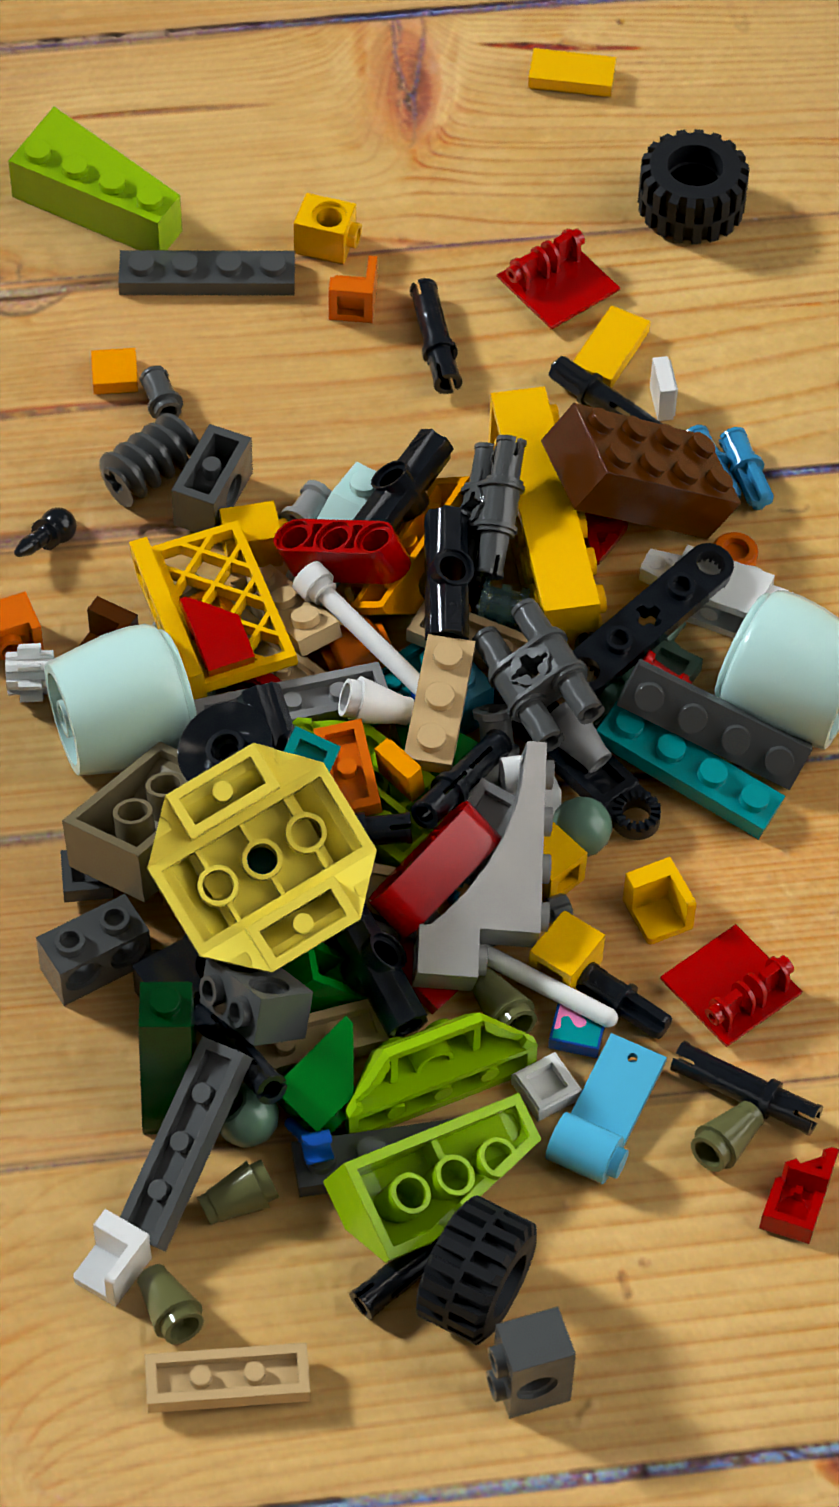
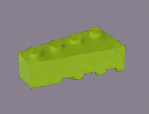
M55 106L8 160L12 197L137 250H168L182 232L181 200L177 192Z

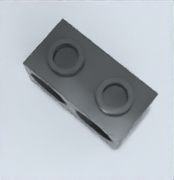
M126 894L36 937L40 969L63 1006L133 972L132 965L139 962L146 953L151 951L150 931Z
M206 959L204 976L199 986V1002L221 1020L223 1019L228 1026L250 1044L257 1046L306 1038L313 991L282 967L273 973H267Z

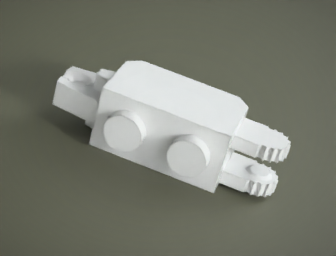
M687 544L682 555L650 548L642 562L639 580L648 585L652 584L694 547ZM703 559L700 563L697 562L699 569L706 574L716 575L721 570L718 569V564L714 565L715 561L713 560L711 563L709 559L706 562H703ZM733 561L734 569L725 588L723 587L711 597L709 602L686 622L734 638L744 618L759 596L765 593L771 594L777 590H788L773 585L775 575L764 572L756 566Z

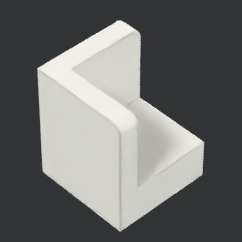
M105 1209L93 1224L95 1246L73 1276L74 1282L116 1307L152 1259L150 1238L148 1233Z

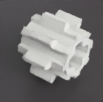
M41 643L18 644L17 651L6 652L5 673L8 696L20 695V703L43 702L44 694H48L44 667L46 662L55 658L54 651L42 650Z

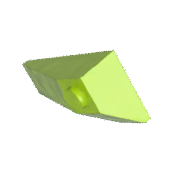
M517 1093L345 1162L327 1177L323 1183L345 1230L387 1263L434 1242L441 1235L454 1213L466 1201L476 1195L481 1197L542 1139L520 1093Z

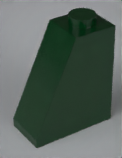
M140 982L138 1032L143 1134H158L197 1048L192 982Z

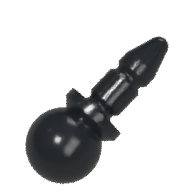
M56 507L49 509L43 514L42 518L33 523L32 532L19 541L14 550L15 556H30L41 548L51 550L58 546L59 543L69 541L76 532L75 517L64 508Z

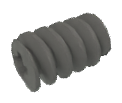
M170 413L161 414L155 423H148L141 432L133 433L127 442L117 444L113 451L106 452L101 456L99 468L102 479L113 498L119 504L131 507L134 503L131 492L138 498H144L148 493L146 484L151 488L157 489L162 483L160 475L166 479L173 478L176 473L174 465L179 469H184L189 460L188 456L191 457L199 440L191 428L180 418Z

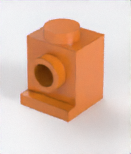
M26 591L0 599V661L5 660L6 652L17 651L18 644L41 643V648L44 650L41 625Z

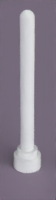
M314 561L305 566L295 577L292 585L293 589L306 602L310 603L313 601L316 605L323 604L416 696L420 673L335 591L334 576L319 561Z
M438 909L423 924L430 925L441 916L438 913ZM417 930L407 937L414 940ZM480 944L488 946L487 967L603 1027L610 1028L617 1023L618 1014L613 1008L488 944Z

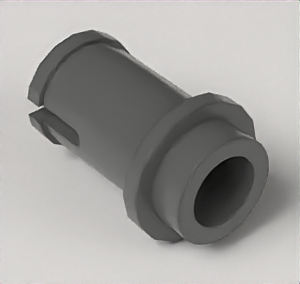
M151 366L141 373L140 383L144 387L149 400V414L155 419L164 413H170L179 417L183 407V399L178 392L174 391L167 370H164L162 366Z

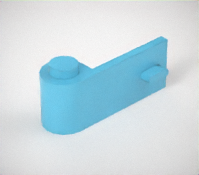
M611 1033L571 1113L565 1112L558 1121L547 1146L546 1160L600 1184H604L609 1176L617 1179L624 1168L629 1154V1150L624 1149V1146L666 1064L667 1057ZM630 1057H635V1058L637 1059V1061H635V1060H630V1061H628V1059H629Z

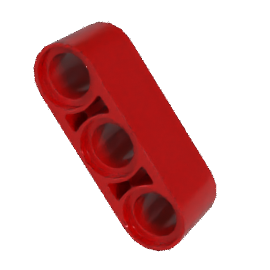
M294 519L282 525L275 533L273 540L276 549L294 577L308 564L319 561L333 574L334 583L391 584L403 578L411 567L410 556L394 528L384 521Z
M464 801L454 808L375 889L368 902L402 938H405L416 931L419 924H423L496 848L502 837L469 801Z

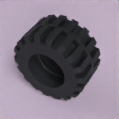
M698 129L687 133L686 130L676 131L674 136L670 134L661 136L660 143L653 142L648 147V153L643 155L640 171L638 210L640 216L645 217V224L650 229L657 228L658 235L664 238L671 236L673 241L683 243V240L691 241L692 244H701V240H708L711 243L719 240L720 234L727 236L732 233L733 226H738L742 221L749 180V163H745L746 156L742 150H736L735 143L731 140H721L722 135L713 132L709 135L705 134L704 130Z
M478 1195L471 1197L449 1220L427 1261L417 1291L416 1313L418 1316L474 1345L481 1344L494 1333L496 1324L503 1321L525 1280L536 1248V1224Z

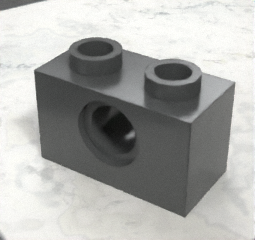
M209 424L171 490L174 525L196 533L220 526L219 509L235 506L253 474L251 437Z
M559 1307L496 1324L494 1346L488 1347L492 1369L486 1371V1376L493 1400L495 1402L503 1400L509 1419L571 1401L576 1353Z

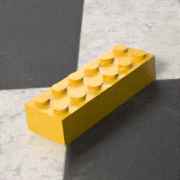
M545 386L491 393L488 443L494 444V450L495 446H497L496 439L498 435L516 436V442L518 438L527 440L520 480L524 483L525 492L520 495L519 514L515 523L518 533L514 536V539L509 540L523 600L527 598L535 599L552 626L565 631L568 637L567 643L573 651L575 649V641L580 634L595 632L603 625L600 613H606L607 602L603 584L596 585L593 575H597V561L594 548H586L584 541L588 536L585 512L573 509L541 442L542 438L560 419L557 404H549Z

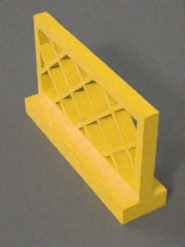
M238 520L154 546L150 545L147 536L129 542L134 572L158 630L166 631L173 639L183 661L194 699L207 697L208 692L298 664L295 649ZM234 539L236 547L229 557L210 551L214 544ZM178 555L192 558L184 571L167 566L164 559ZM203 562L222 568L214 581L195 575ZM232 572L251 578L244 591L224 585ZM187 586L206 591L201 600L202 602L212 604L217 595L236 601L230 612L238 614L239 617L247 605L265 611V615L258 625L241 619L246 634L251 636L249 642L254 652L260 641L265 640L280 645L282 652L267 657L254 653V663L208 677L195 639L192 640L179 605L180 596Z

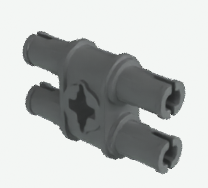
M498 435L496 439L497 446H495L494 450V444L478 442L474 446L475 453L470 481L464 483V486L461 487V494L464 496L460 506L461 512L468 515V555L472 559L475 568L474 575L468 583L470 586L481 585V577L484 573V578L504 579V566L509 540L514 539V536L518 533L515 523L519 514L520 495L525 492L524 483L520 480L524 450L527 445V440L518 438L516 442V436Z
M527 598L517 603L511 610V615L528 641L526 644L512 653L494 626H488L478 631L472 638V641H476L475 648L489 669L487 680L490 686L498 690L508 706L507 713L509 717L518 723H522L533 741L547 742V752L562 744L564 735L547 709L548 706L563 696L578 721L582 724H588L597 720L603 714L604 706L587 681L588 668L586 664L578 660L567 643L568 637L565 631L552 626L535 599Z

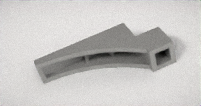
M527 741L520 757L517 791L510 819L502 840L486 867L469 889L443 915L430 925L419 924L413 944L412 987L472 992L478 976H485L487 971L488 946L480 944L532 948L541 932L548 931L550 903L542 902V884H549L552 859L551 854H543L544 836H551L553 808L545 806V789L552 790L555 763L554 760H546L547 742Z

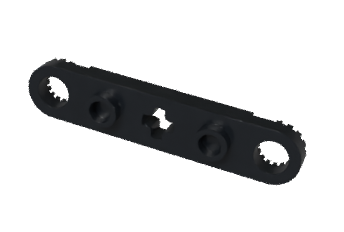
M711 543L695 546L573 650L578 660L583 661L587 668L589 666L590 671L594 670V675H597L596 680L589 682L596 695H601L603 690L628 672L649 650L652 651L708 603L711 597L723 587L725 588L734 569L733 559L727 550ZM702 559L703 562H706L709 559L711 563L713 560L715 561L714 565L718 564V569H721L720 573L716 575L706 574L699 569L697 562L700 563ZM640 616L644 619L649 616L656 619L655 624L641 625L639 623Z
M494 689V703H505L501 695L498 696L499 693ZM555 701L547 709L551 713L560 704ZM512 720L513 732L525 743L533 741L524 725ZM559 747L547 752L546 760H554L555 772L579 796L594 798L603 804L611 815L612 828L621 836L631 840H643L649 838L658 830L661 819V805L657 802L658 799L656 796H651V793L639 784V780L613 755L600 769L590 773L584 765L570 755L563 756L564 751ZM630 808H641L649 814V817L644 819V822L639 821V824H636L634 820L633 823H631L629 818L626 820V816L623 813Z

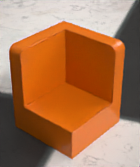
M369 255L366 277L344 275L330 277L328 290L329 320L373 323L378 284V256Z

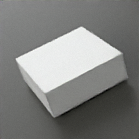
M668 356L652 358L650 391L658 421L673 420L676 412L678 388L671 359Z
M556 1052L513 1073L511 1078V1084L520 1093L523 1101L538 1122L577 1102L582 1092V1089Z

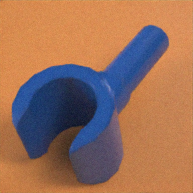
M289 1117L285 1120L284 1126L298 1139L302 1147L305 1163L308 1166L335 1160L330 1144L332 1143V1136L329 1129L311 1133L294 1117Z

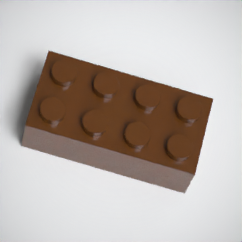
M573 403L541 440L573 509L577 511L709 539L741 504L733 488L731 476L724 470L715 453L716 447L714 443L701 432L694 433L674 428L668 424H658L639 419L635 416H625L609 412L600 407L593 408Z

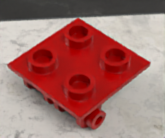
M567 228L553 242L546 240L541 243V247H533L531 252L525 256L512 259L510 266L497 274V278L551 330L620 291V287L581 251V245L585 244V237L577 228L574 230Z
M736 924L660 976L662 982L726 1048L802 994V990L790 979V974L794 972V966L789 958L784 955L779 958L775 956L769 958Z

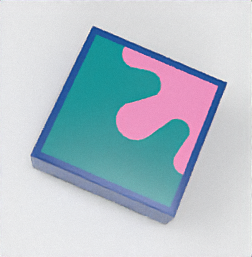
M558 1003L548 1048L598 1058L605 1027Z

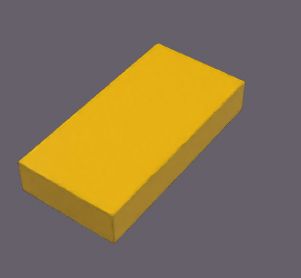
M533 48L528 88L611 97L616 57Z
M611 305L573 362L592 375L599 373L603 377V382L612 388L650 332L651 321Z

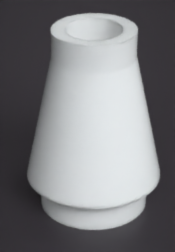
M360 676L357 680L348 678L340 693L338 713L339 716L346 717L349 721L362 719L363 724H399L407 726L411 720L414 699L403 696L363 676Z

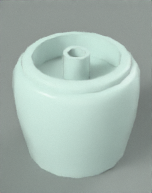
M777 590L771 594L765 593L759 596L740 625L726 654L714 689L715 696L785 733L812 743V747L825 750L839 732V618L817 603L786 590Z
M140 624L128 626L103 634L46 662L44 667L48 697L59 737L67 759L78 776L122 772L158 742L178 749L184 729L197 715L191 686L179 651L171 636L166 631L158 630L153 625Z

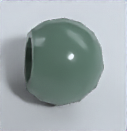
M580 796L567 800L555 810L553 815V822L588 853L587 857L597 854L608 844L613 831L611 815L603 804L596 799Z
M243 1082L221 1128L220 1134L228 1143L243 1148L254 1147L269 1140L278 1126L279 1108L277 1102L270 1105L261 1103L252 1090Z

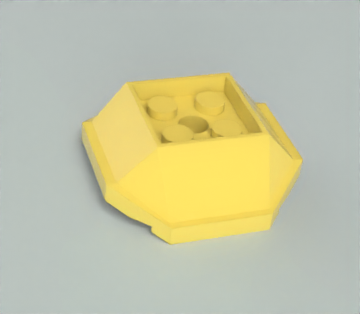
M252 743L165 795L147 870L201 958L273 973L361 919L377 849L324 762L276 750L258 743ZM263 847L272 851L276 858V867L267 874H258L252 871L248 866L247 856L253 849Z

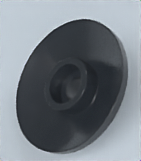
M225 702L213 705L196 715L184 729L177 751L179 768L185 779L190 781L225 760L226 755L231 751L237 750L238 752L252 743L274 748V737L271 727L264 716L249 705L238 702Z

